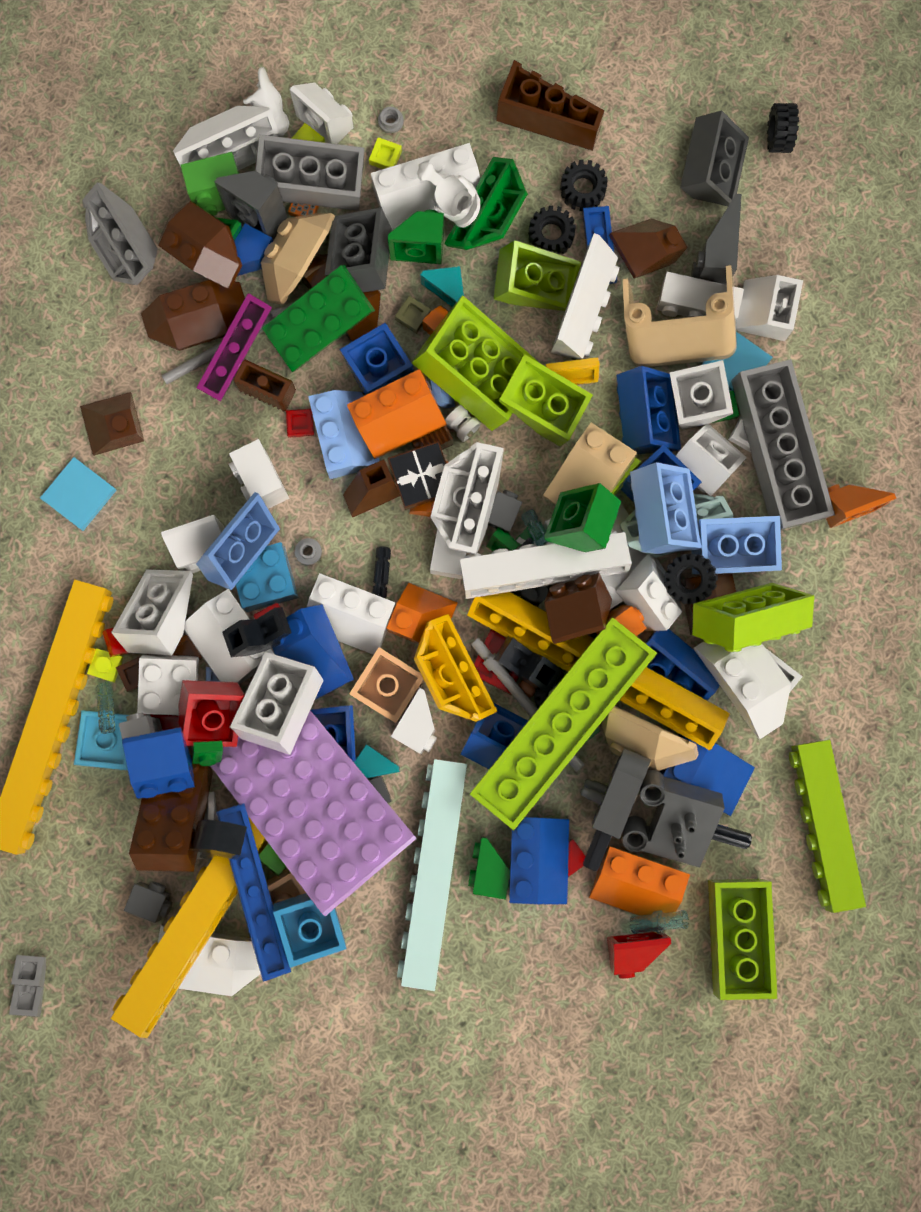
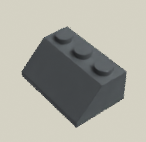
M722 110L696 117L680 188L692 199L729 206L738 191L749 137Z
M257 171L217 177L214 182L229 218L238 220L241 226H244L245 223L272 237L274 241L278 234L279 225L287 219L286 209L283 205L276 180L267 174L263 176Z
M382 207L335 216L331 227L325 277L339 266L345 265L362 292L386 289L390 254L388 234L392 232V228Z

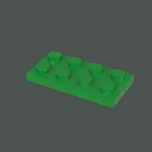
M341 265L262 329L289 369L295 372L369 316L375 309L345 265Z

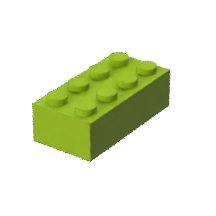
M769 583L693 604L692 635L703 639L707 644L722 646L728 652H739L744 647L759 646L764 641L779 640L781 636L788 634H799L801 630L812 627L814 595L775 583Z
M765 879L708 880L713 994L719 1000L778 999L772 882Z

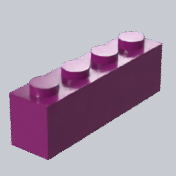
M247 294L196 387L197 389L220 402L222 401L271 312V306L251 294Z

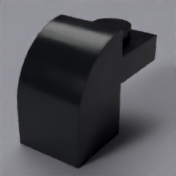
M283 607L273 608L257 619L239 620L222 631L230 657L250 656L267 651L280 645V640L292 633Z
M510 636L506 638L494 657V660L508 669L511 674L545 693L550 692L563 671L544 656L532 652Z
M200 820L197 823L191 850L200 852V858L211 860L215 855L237 860L241 855L247 827L223 821Z

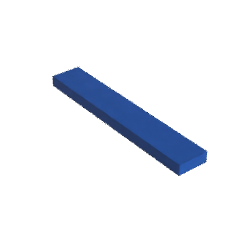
M245 804L217 811L218 821L247 827L241 855L237 860L229 859L262 981L264 982L290 973L291 968L289 967L273 914L272 900Z

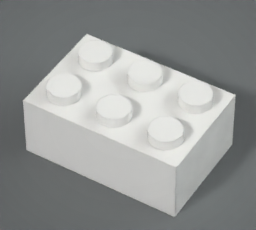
M265 652L230 728L243 740L290 755L323 683V678L314 666Z

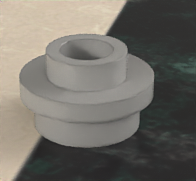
M395 107L384 108L378 116L379 127L386 133H396L403 126V115ZM390 118L395 120L394 123H387L386 121Z
M303 539L295 547V556L304 565H313L321 558L322 548L314 539ZM306 547L313 548V552L309 556L303 554Z

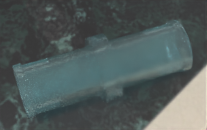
M685 910L668 913L654 911L650 915L631 916L630 922H636V924H630V928L633 934L654 931L657 934H663L666 930L687 929L689 923L683 922V920H689Z

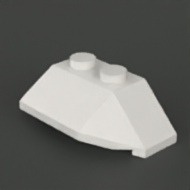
M236 106L190 127L173 152L180 167L181 164L232 152L238 170H241L257 162L259 134L276 137L279 131L269 107Z
M476 442L469 449L444 465L431 519L450 549L477 554L486 533L498 488L504 448Z
M705 642L694 647L695 652L759 740L783 724L791 682L762 644L744 647L739 652H728L722 646Z
M165 925L160 926L158 943L165 934L163 932ZM213 933L178 989L233 996L260 975L251 938Z

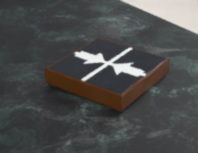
M439 441L388 458L405 510L435 501L443 468L447 464Z

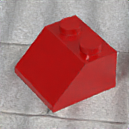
M182 680L178 705L179 727L182 729L187 746H193V742L222 741L223 747H237L238 735L230 726L245 696L238 682Z

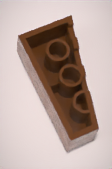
M514 60L498 100L496 121L593 151L605 110L578 95H569L564 92V87L557 83L552 85L541 79V74L533 70L530 73L522 68L521 63Z

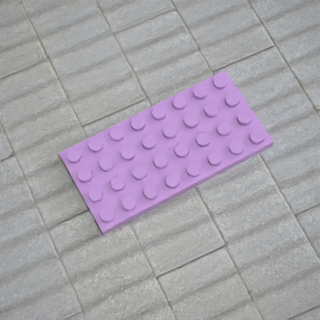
M311 711L290 755L243 740L238 736L237 747H223L221 762L211 766L239 805L245 804L249 818L324 916L329 914L416 840L413 833Z

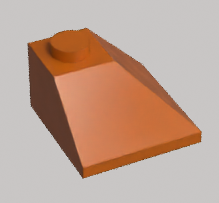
M839 484L827 488L835 515L826 518L830 528L877 511L897 498L895 493L850 484L840 488Z
M408 583L395 606L386 629L394 635L419 644L426 623L447 614L452 618L458 603Z

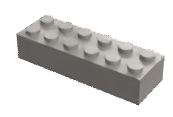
M792 360L739 372L731 382L768 516H780V531L834 516V510Z

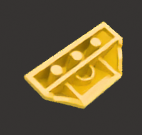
M449 614L427 622L414 656V661L438 709L475 722L498 712Z

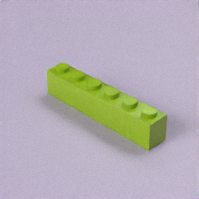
M831 740L791 746L792 752H789V761L791 767L796 768L798 779H795L794 782L798 796H802L804 806L800 808L803 822L808 824L809 834L806 835V842L809 850L813 851L815 862H812V870L815 878L820 881L821 890H818L820 905L825 907L826 911L832 913L864 908L866 903Z

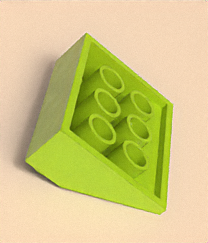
M462 295L423 344L412 364L493 431L507 422L513 414L499 402V399L522 356L525 354L535 361L537 360Z

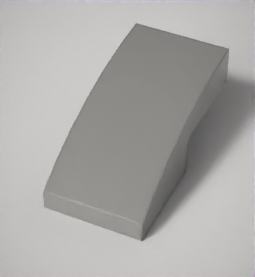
M16 956L11 984L14 985L9 1015L41 1016L46 957Z

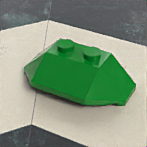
M493 157L475 188L480 198V211L470 225L464 228L458 227L456 224L454 225L444 243L447 247L469 250L492 244L504 238L528 195L513 159Z

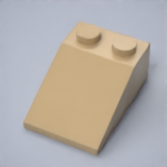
M591 422L574 445L543 497L556 505L560 492L601 483L612 493L634 462L637 452Z

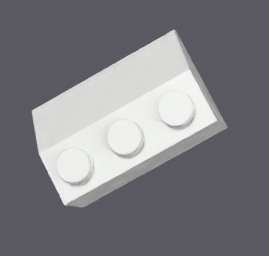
M319 573L307 607L323 604L339 642L374 655L378 647L381 648L387 633L386 627L395 609L396 602Z
M229 589L204 603L185 621L184 631L219 682H238V684H241L255 675L265 652L274 653L269 649L250 656L230 657L222 631L239 620L250 619Z

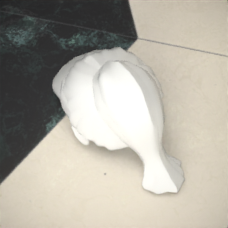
M261 67L258 69L259 82L256 85L258 89L253 95L243 99V103L246 105L250 104L251 106L269 107L279 131L276 137H283L288 131L289 120L283 111L280 93L273 86V83L270 82L265 68Z
M424 161L419 164L417 171L419 180H429L436 188L433 196L437 204L435 210L438 213H444V216L453 221L458 227L464 228L470 225L480 211V198L472 183L464 176L439 174L434 170L432 163Z

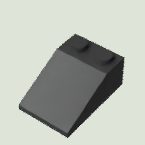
M736 193L706 241L703 250L698 251L696 262L692 264L691 277L727 285L726 266L730 265L732 276H734L738 260L742 194Z

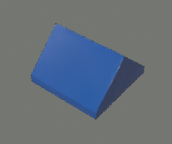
M353 705L310 710L349 758L355 762Z

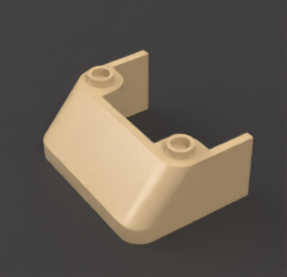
M731 265L726 266L727 292L716 293L707 300L705 316L652 322L649 307L643 303H634L628 278L623 279L624 320L629 354L636 366L656 367L722 360L731 357L735 353L737 341Z

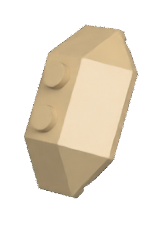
M314 213L291 217L279 225L278 234L274 241L265 249V256L261 261L265 290L269 302L284 305L288 295L295 289L327 236L332 221L335 218L332 213Z
M616 706L613 707L601 722L609 749L614 754L621 756L625 748L651 759L649 767L657 771L696 760L699 755L695 743Z

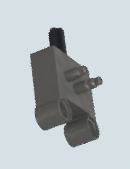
M624 748L613 768L607 785L595 780H585L580 794L588 800L599 804L592 820V828H595L596 831L583 861V866L598 871L612 836L620 839L651 759Z
M656 770L647 771L640 787V797L644 804L657 806L650 826H647L643 818L630 816L622 832L623 845L631 852L644 851L699 868L711 840L743 849L749 848L752 841L750 833L718 824L725 809L722 793L664 777ZM652 786H653V787H657V789H653V790H652V789H648V788H649V787H652Z

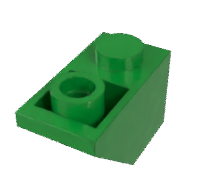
M481 836L480 842H475L472 858L477 859L476 870L470 869L468 886L473 887L472 893L475 895L506 900L510 870L487 837Z

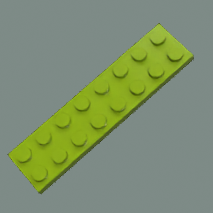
M612 617L607 623L606 629L600 631L470 792V795L512 830H515L655 657L657 652Z

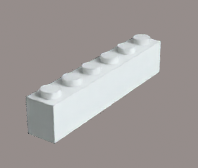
M611 531L609 542L605 549L582 552L548 542L546 545L537 547L534 544L521 546L519 550L512 551L498 549L493 551L492 554L482 556L479 553L476 555L469 554L464 559H460L466 599L554 585L559 582L566 583L574 581L584 574L593 575L600 573L602 577L627 573L632 564L625 532L617 533V531Z

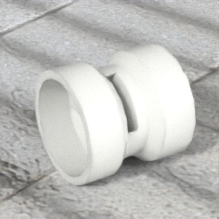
M461 405L455 408L445 419L446 426L449 429H454L457 432V437L462 442L469 438L467 434L470 431L475 433L481 425Z

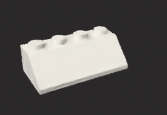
M470 143L371 173L372 187L379 208L382 207L392 231L415 212H424L429 209L435 210V206L437 207L433 197L436 189L434 184L429 180L420 181L418 178L419 164L424 161L432 163L434 170L439 174L464 176L476 188L480 181V175Z

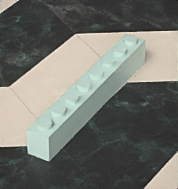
M434 759L433 765L428 764L426 781H431L430 791L424 792L422 808L427 809L425 820L420 819L418 836H423L422 846L415 849L414 864H419L417 876L412 875L409 891L415 893L413 904H407L405 920L410 921L409 932H403L401 949H406L405 961L399 960L397 977L402 978L401 986L435 991L467 764Z

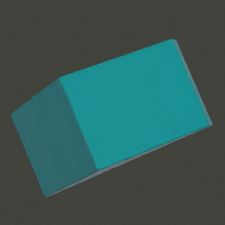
M460 266L424 270L420 274L421 284L451 307L455 305L462 295L464 296Z
M368 744L365 745L354 762L366 778L401 772L400 766Z

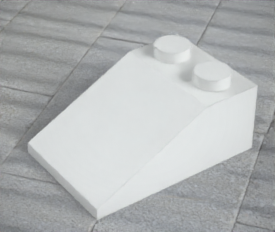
M146 569L111 632L127 653L173 655L184 632L193 578L191 571Z

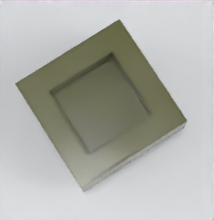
M408 296L395 315V320L417 334L423 326L422 320L431 312V309Z

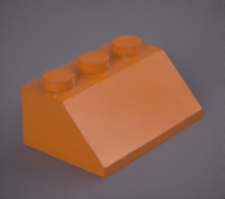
M420 369L347 404L355 425L374 459L447 425L427 379Z
M608 845L597 871L589 898L669 925L682 902L690 874Z

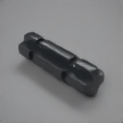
M380 546L376 548L377 561H375L373 579L375 586H373L372 594L386 599L388 589L386 584H388L390 567L388 560H390L391 549Z

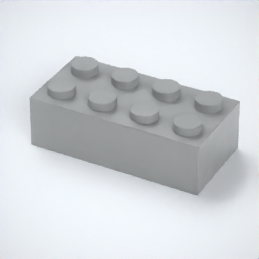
M259 134L256 171L263 176L267 174L276 180L283 202L359 211L364 148Z

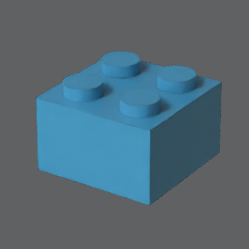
M282 542L266 546L236 584L241 607L246 612L299 598L286 548Z
M307 893L273 904V914L290 968L347 949L336 908L324 916Z

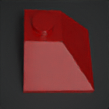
M663 931L607 937L611 972L614 975H618L620 979L635 977V973L643 972L672 944L671 937Z

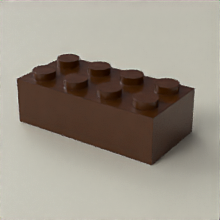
M192 764L195 785L193 788L141 799L129 851L137 871L194 872L198 852L192 851L191 847L197 823L200 820H204L213 776L211 766Z

